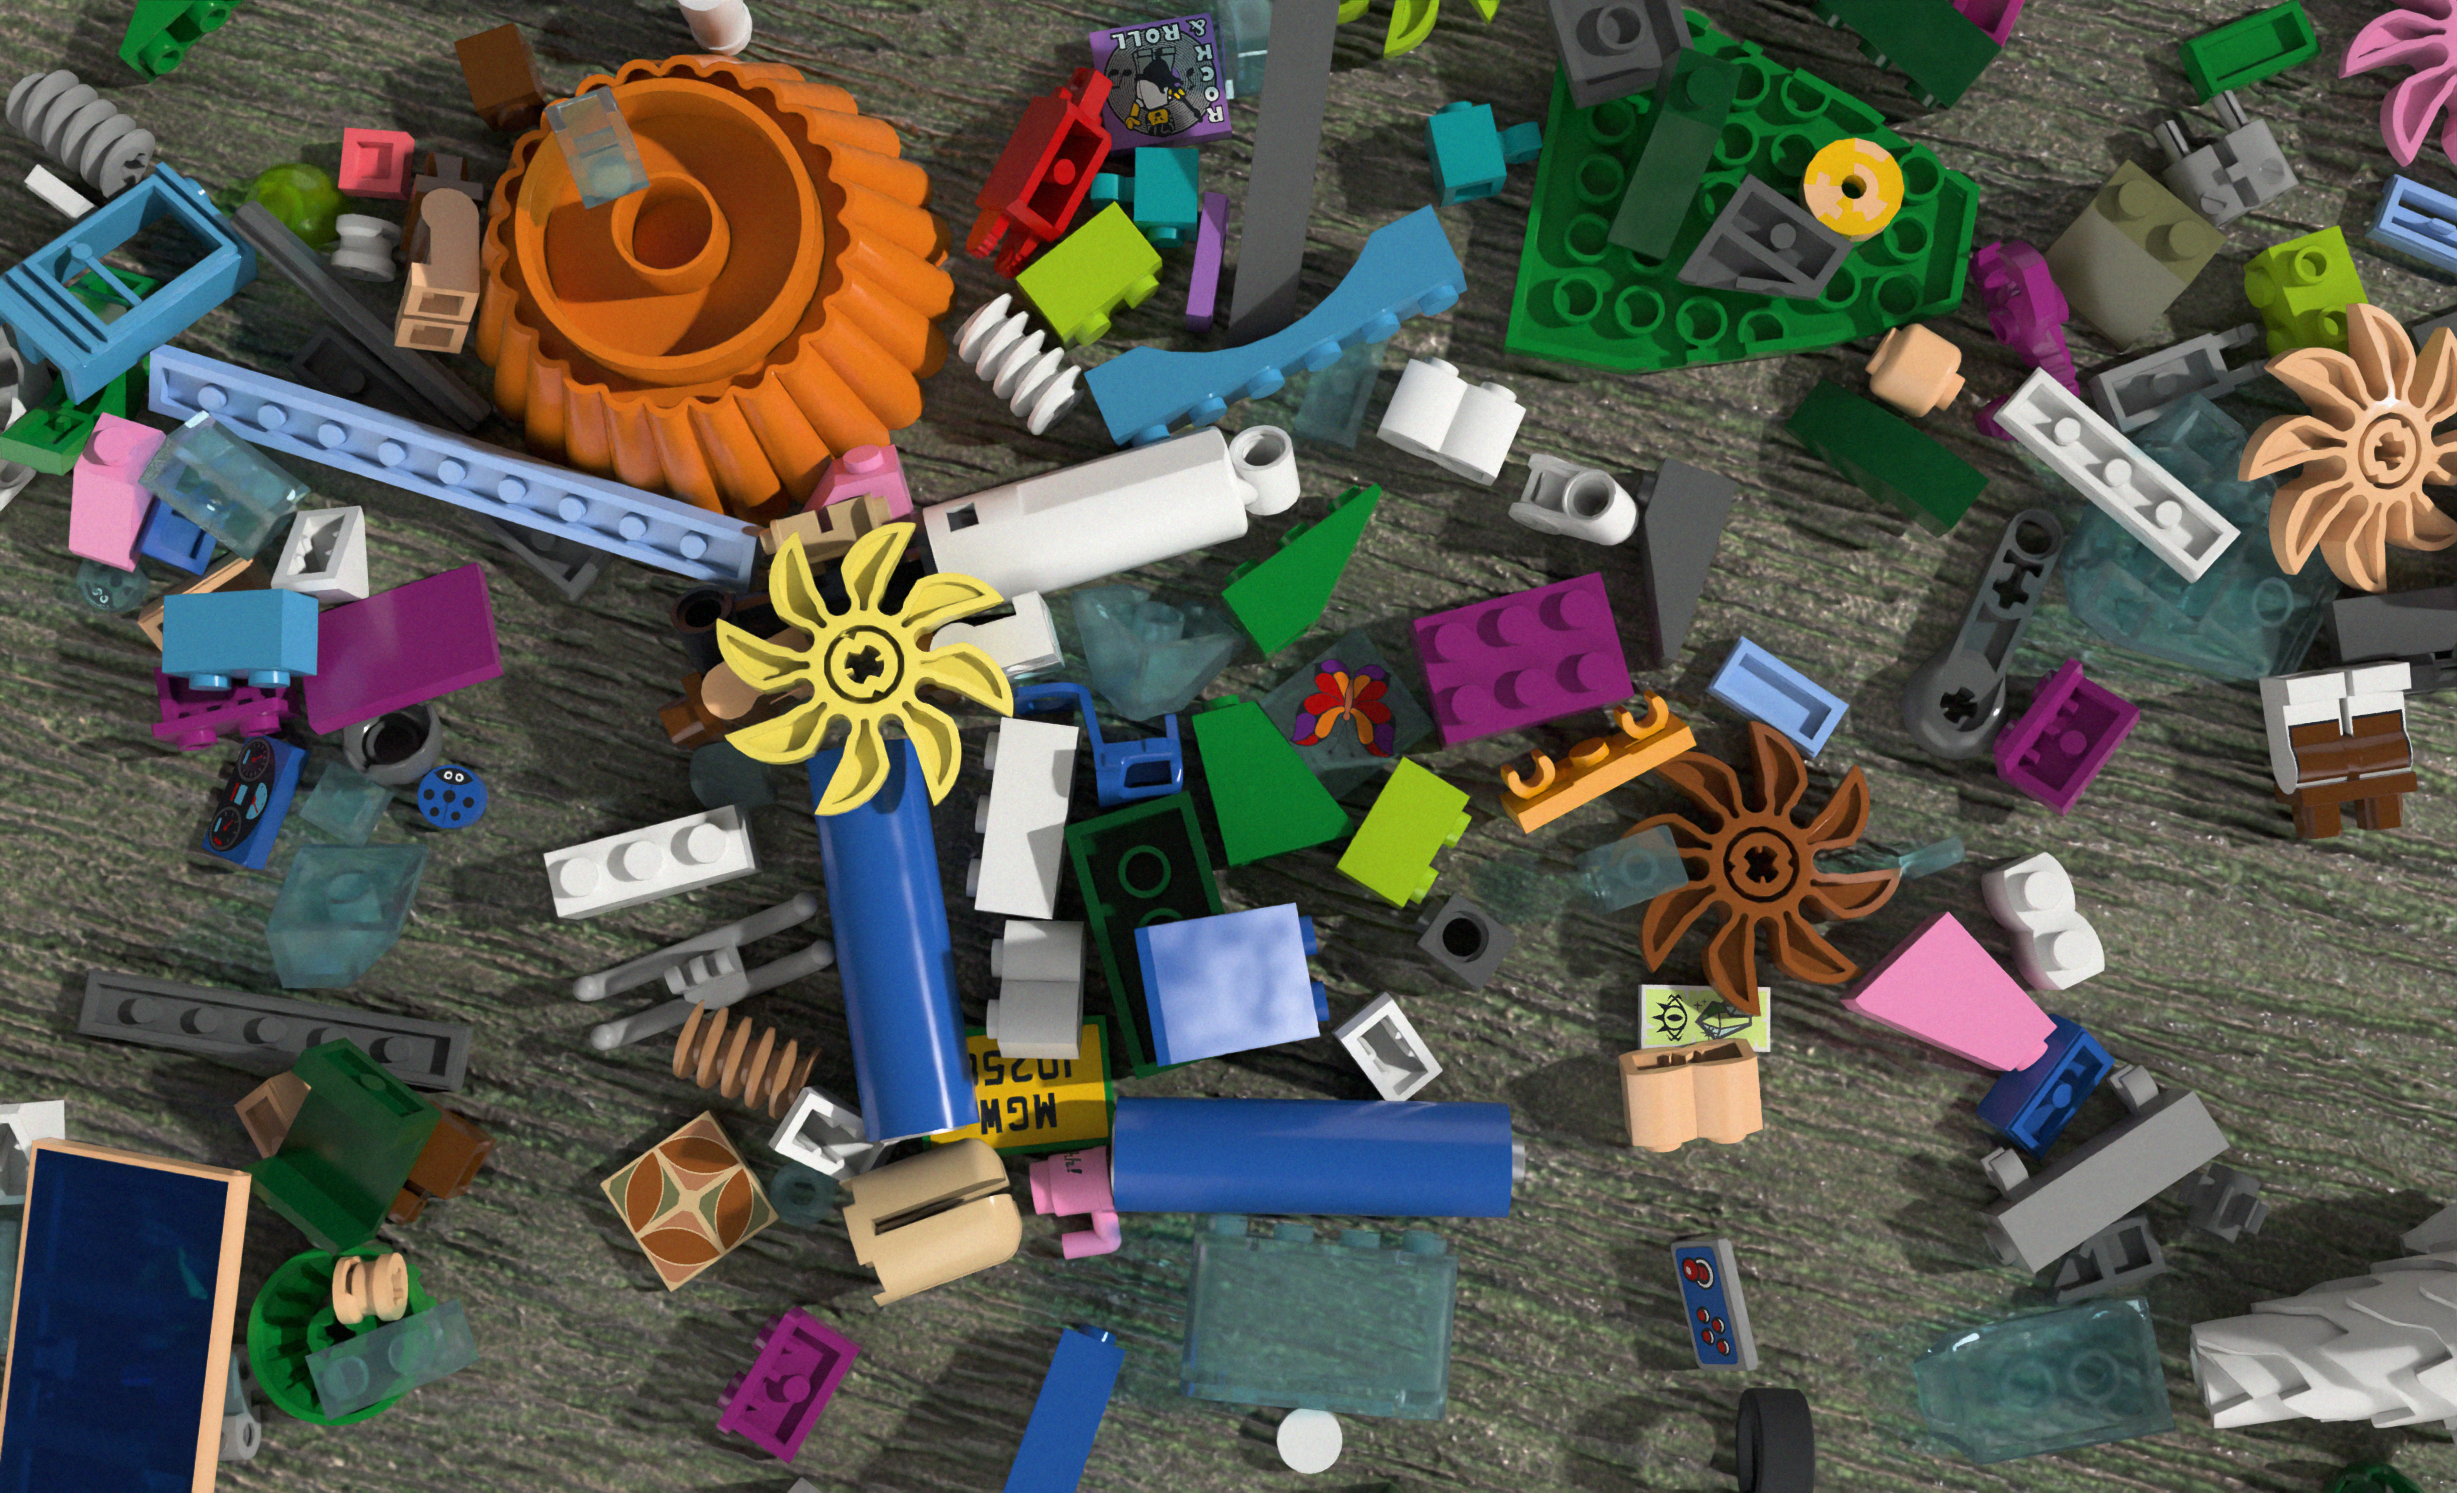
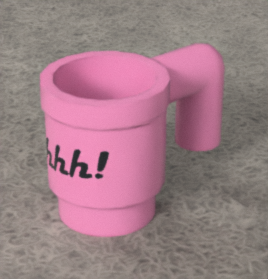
M1107 1145L1095 1146L1093 1149L1049 1155L1047 1161L1030 1163L1031 1190L1037 1215L1055 1212L1057 1217L1091 1212L1094 1229L1062 1234L1063 1252L1066 1260L1108 1254L1120 1247L1121 1232L1118 1215L1114 1207V1197L1112 1196L1111 1158Z

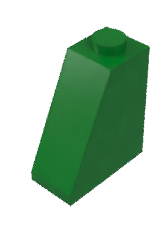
M1233 694L1201 703L1203 713L1191 716L1229 869L1350 839L1355 835L1351 819L1254 700L1240 703L1238 695Z

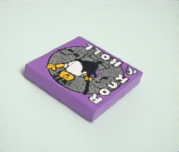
M1210 12L1089 33L1094 68L1114 83L1102 108L1105 130L1111 134L1112 147L1109 151L1110 158L1136 154V147L1174 148L1232 138L1231 123Z

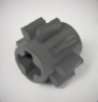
M2214 1162L2207 1175L2194 1172L2188 1173L2177 1197L2178 1200L2188 1204L2187 1207L2191 1208L2185 1221L2186 1223L2230 1244H2234L2239 1231L2243 1233L2249 1232L2257 1236L2270 1208L2255 1198L2261 1185L2259 1182L2234 1169Z

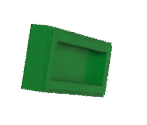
M2288 0L2187 41L2177 50V53L2201 104L2205 105L2210 103L2222 91L2232 90L2234 93L2313 61L2322 53V50L2299 1Z

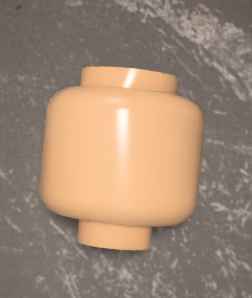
M1917 323L1908 325L1902 331L1892 327L1878 345L1864 369L1872 375L1869 383L1870 391L1881 400L1912 418L1924 416L1933 406L1945 411L1965 382V378L1956 373L1962 356L1958 347Z

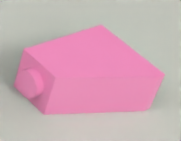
M1948 911L1929 914L1839 999L1847 1009L1990 1070L2012 1071L2016 1068L2018 1071H2023L2030 1067L2048 1048V1045L2043 1040L2057 1028L2048 1016Z

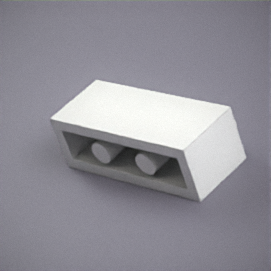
M1002 717L1000 733L989 732L985 749L984 769L994 771L991 796L980 795L975 821V832L985 834L982 859L971 858L966 884V896L976 897L975 910L1056 921L1067 847V839L1063 827L1070 825L1082 738L1079 727Z
M734 804L543 854L558 917L576 920L763 872L749 812Z

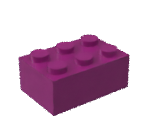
M1600 571L1418 618L1412 621L1408 630L1440 752L1622 705L1635 695Z

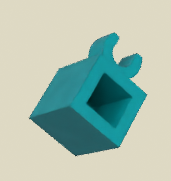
M1468 101L1445 105L1439 108L1435 115L1429 116L1424 134V142L1440 208L1501 195L1507 177L1506 163L1519 164L1538 159L1537 149L1543 146L1538 123H1522L1505 131L1497 132L1490 103L1472 107L1471 102Z
M1136 147L1135 177H1123L1109 173L1096 174L1091 183L1092 210L1101 212L1114 201L1122 210H1134V225L1149 244L1155 248L1174 249L1182 247L1184 241H1197L1199 149Z

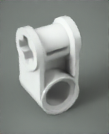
M1539 453L1531 455L1528 466L1532 471L1519 503H1512L1508 512L1509 516L1515 521L1534 530L1553 535L1564 534L1601 545H1615L1626 540L1637 527L1639 510L1636 502L1608 473L1600 469L1570 464L1559 458ZM1608 500L1606 507L1600 513L1593 515L1597 506Z

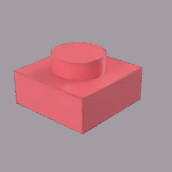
M345 128L338 189L346 196L408 200L415 140L407 132Z

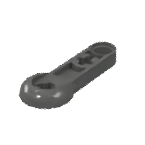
M2038 507L2027 508L2005 522L1999 531L1949 643L1918 666L1905 684L1901 701L1904 725L1915 743L1934 756L1950 760L1974 758L1993 746L1998 734L2007 723L2010 710L2007 690V668L2059 556L2065 538L2063 525L2057 516L2049 510ZM2030 521L2037 523L2045 531L2047 544L2041 554H2028L2018 546L2015 534L2021 522ZM2003 558L2008 560L2010 563H2004ZM2015 566L2033 569L2034 574L2026 570L2019 574L2014 582L2011 593L2015 597L2020 598L2019 602H2014L2004 609L1998 605L2000 595L1992 590V587L2006 582L2010 578ZM1959 692L1966 699V701L1961 703V706L1968 705V716H1961L1950 722L1943 715V713L1948 711V708L1940 707L1941 698H1948Z

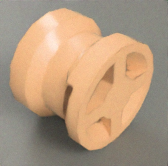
M399 1253L381 1254L376 1261L364 1262L359 1256L341 1257L333 1275L332 1293L334 1310L342 1324L360 1323L365 1316L377 1315L382 1321L399 1320L402 1318L407 1305L408 1276L405 1262Z

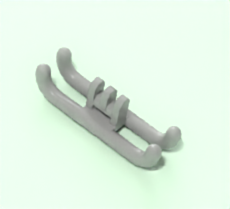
M799 892L793 899L610 970L579 977L573 984V994L577 999L585 1002L606 998L665 976L667 985L673 994L684 995L627 1018L598 1025L590 1034V1042L599 1050L624 1046L687 1022L694 1008L703 999V1015L719 1010L722 1006L727 1007L812 974L832 964L836 957V949L834 944L828 940H818L806 949L746 971L738 947L795 926L814 916L819 905L817 897L811 892Z

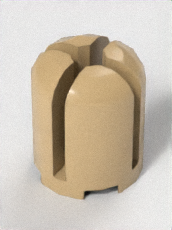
M963 1138L839 1182L840 1186L848 1192L853 1191L855 1204L844 1207L843 1213L859 1265L865 1264L868 1269L875 1267L877 1277H879L885 1292L873 1296L879 1307L1006 1262L1018 1249L1022 1235V1219L1017 1202L1013 1201L1010 1194H1004L1011 1189L1006 1169L995 1150L981 1139Z

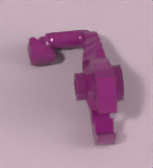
M2018 239L2001 247V240L1974 253L1970 260L1969 271L1991 310L1988 314V319L1996 338L2003 345L2012 344L2015 351L2022 356V361L2028 368L2032 369L2033 373L2040 367L2078 398L2080 391L2078 382L2075 381V368L2070 362L2071 354L2065 346L2066 339L2060 327L2061 324L2068 320L2069 310L2061 290L2051 280L2046 260L2036 249ZM2009 395L1999 396L1976 410L1973 414L1980 435L2001 437L2006 442L2014 440L2016 443L2020 442L1992 419L1998 410L2010 399Z

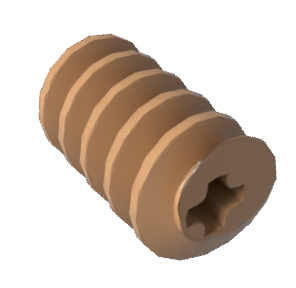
M704 999L701 1000L692 1011L678 1038L673 1059V1074L683 1080L688 1078L697 1069V1085L706 1090L712 1088L721 1079V1095L729 1100L737 1097L745 1088V1105L748 1108L755 1110L769 1098V1116L776 1120L783 1118L789 1112L802 1089L811 1085L819 1067L823 1049L816 1047L802 1061L798 1059L799 1038L793 1036L779 1051L774 1049L775 1028L769 1026L757 1040H753L750 1038L752 1018L745 1016L732 1031L727 1028L728 1008L722 1006L710 1020H706L703 1018Z

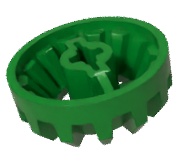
M361 1244L332 1256L327 1251L316 1247L294 1256L280 1266L260 1290L251 1310L247 1330L250 1363L259 1384L268 1397L290 1415L309 1423L325 1426H342L358 1423L397 1405L410 1390L418 1386L427 1373L423 1369L429 1355L437 1350L439 1336L433 1335L432 1315L438 1310L435 1296H426L422 1285L418 1281L422 1272L415 1264H405L408 1276V1298L405 1313L400 1319L401 1328L387 1326V1321H382L377 1315L365 1316L360 1323L346 1324L347 1329L356 1331V1339L351 1342L350 1334L340 1330V1321L334 1310L333 1294L331 1305L316 1314L323 1299L332 1291L336 1264L341 1257L359 1256L364 1262L376 1261L381 1254L393 1253V1249L382 1244ZM384 1338L399 1340L392 1355L382 1365L371 1371L362 1372L365 1355L375 1351L383 1343Z

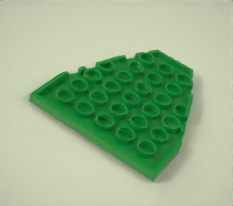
M1682 9L1694 49L1744 67L1723 131L1665 261L1604 242L1654 89L1576 110L1558 54L1542 137L1543 146L1540 148L1502 352L1619 375H1633L1820 351L1886 333L1892 327L1901 329L1910 324H1919L1952 315L1960 308L1981 187L1958 170L1945 168L1938 161L1936 154L1918 141L1912 146L1884 126L1882 122L1885 117L1866 103L1799 67L1795 73L1760 55L1764 48L1747 39L1743 45L1710 28L1709 25L1712 20L1692 10ZM1858 138L1874 142L1892 155L1902 172L1904 194L1898 212L1882 232L1866 241L1853 243L1855 246L1814 302L1686 285L1676 280L1683 266L1749 173L1800 207L1798 189L1802 173L1819 150L1836 140ZM1843 183L1841 185L1845 196L1851 199L1860 198V191L1857 186L1852 183Z

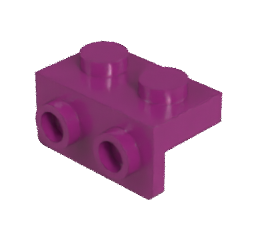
M2071 657L2067 659L2058 672L2051 669L2040 679L2031 696L2032 706L2020 721L2011 719L2002 728L1993 745L1998 778L2063 818L2140 719L2139 708L2085 678L2082 663Z
M162 666L153 668L163 722L151 725L153 739L176 744L178 751H196L218 745L217 736L240 731L241 737H258L273 734L281 730V721L302 717L294 677H290V687L286 688L252 687L248 685V679L231 680V690L201 691L189 688L190 679L162 673Z
M798 1305L786 1312L783 1318L773 1313L752 1345L753 1349L761 1353L748 1375L738 1370L716 1404L725 1410L716 1428L725 1434L734 1429L790 1464L863 1346Z

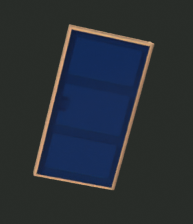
M53 1137L32 1140L0 1410V1493H214L251 1173Z

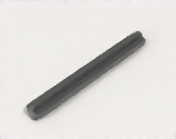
M251 200L236 209L229 221L232 230L466 433H472L486 422L492 412L490 404L428 350L394 346L395 321L259 202Z

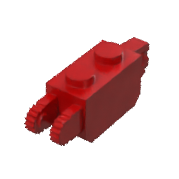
M1077 67L1064 87L1057 86L1049 97L1034 96L974 202L982 211L975 221L971 233L968 234L965 245L966 251L978 260L980 258L984 259L985 256H989V253L994 251V247L998 245L997 242L1002 238L1006 229L1010 230L993 266L995 268L994 271L1007 281L1008 279L1012 280L1022 272V269L1026 267V262L1030 260L1040 241L1051 243L1064 233L1112 147L1111 134L1100 126L1103 119L1099 114L1114 83L1095 68Z

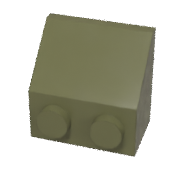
M2127 159L2102 182L2042 256L2046 260L2051 280L2061 290L2068 309L2123 353L2191 284L2228 238L2131 160Z

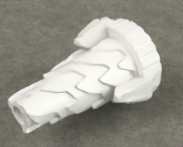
M2457 1202L2434 1214L2415 1229L2400 1235L2399 1243L2404 1258L2372 1263L2369 1265L2371 1274L2325 1281L2295 1297L2250 1303L2253 1314L2190 1325L2192 1334H2190V1364L2202 1401L2210 1411L2214 1428H2230L2307 1416L2313 1419H2320L2321 1422L2371 1419L2375 1428L2444 1420L2446 1429L2451 1430V1435L2457 1448Z

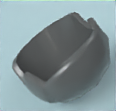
M423 701L343 727L341 730L343 753L348 763L359 775L379 785L411 783L431 770L442 751L443 730L432 703L427 704Z

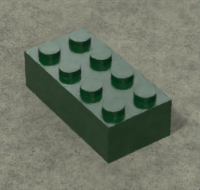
M1189 790L1063 827L1136 1080L1217 1057L1212 1056L1158 1067L1134 929L1225 914Z

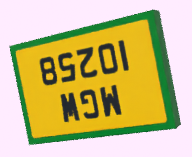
M1107 1015L1083 1017L1080 1059L1002 1058L997 1043L998 1039H988L987 1027L965 1029L980 1122L966 1125L965 1129L922 1136L924 1152L963 1138H977L991 1146L998 1156L1112 1145L1113 1115L1116 1108Z

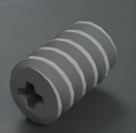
M68 69L57 70L49 75L36 72L26 76L13 87L7 99L5 114L8 123L19 131H24L25 135L37 145L44 146L46 152L57 160L63 161L64 166L72 172L82 175L85 182L96 190H101L103 196L110 201L137 185L141 180L153 155L156 145L155 136L145 128L136 129V122L127 114H117V107L107 99H98V93L87 84H79L78 77Z

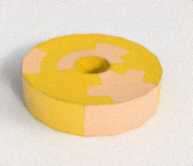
M1858 138L1836 140L1819 150L1802 173L1798 189L1800 208L1851 243L1866 241L1882 232L1900 209L1904 194L1902 172L1892 155L1876 143ZM1843 183H1852L1857 186L1860 191V198L1851 199L1845 196L1841 185Z

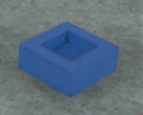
M158 492L134 551L190 574L203 576L226 517L168 493Z

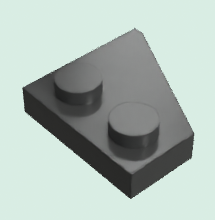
M1749 173L1683 266L1676 280L1686 285L1814 302L1855 245Z

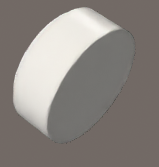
M1313 1403L1300 1404L1290 1409L1282 1417L1277 1428V1446L1282 1459L1292 1469L1307 1474L1318 1473L1329 1468L1338 1458L1342 1448V1433L1337 1419L1328 1409Z

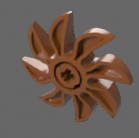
M1750 721L1747 723L1754 777V812L1746 810L1743 806L1736 773L1732 768L1712 756L1684 751L1650 770L1692 803L1700 815L1710 823L1711 833H1704L1698 826L1676 813L1649 817L1632 826L1615 842L1609 853L1605 869L1655 862L1677 864L1687 862L1691 864L1697 874L1695 881L1664 886L1656 890L1647 901L1642 911L1638 928L1639 948L1642 958L1650 973H1654L1690 924L1704 913L1708 906L1712 907L1718 913L1719 924L1712 930L1700 950L1701 964L1705 976L1713 990L1729 1006L1744 1014L1759 1017L1761 1012L1754 963L1755 923L1762 925L1765 929L1766 943L1773 965L1786 975L1815 985H1832L1849 981L1860 976L1864 971L1817 934L1809 922L1799 914L1798 904L1799 902L1804 903L1810 910L1831 922H1843L1866 916L1878 910L1894 894L1899 885L1903 867L1854 874L1832 872L1822 874L1818 872L1813 865L1814 855L1830 853L1850 847L1862 834L1868 819L1870 805L1865 778L1857 764L1852 765L1815 815L1798 829L1791 823L1789 813L1792 807L1797 804L1808 785L1803 761L1795 747L1781 733L1765 724ZM1756 855L1763 862L1758 869L1761 877L1750 880L1745 874L1750 867L1747 859Z

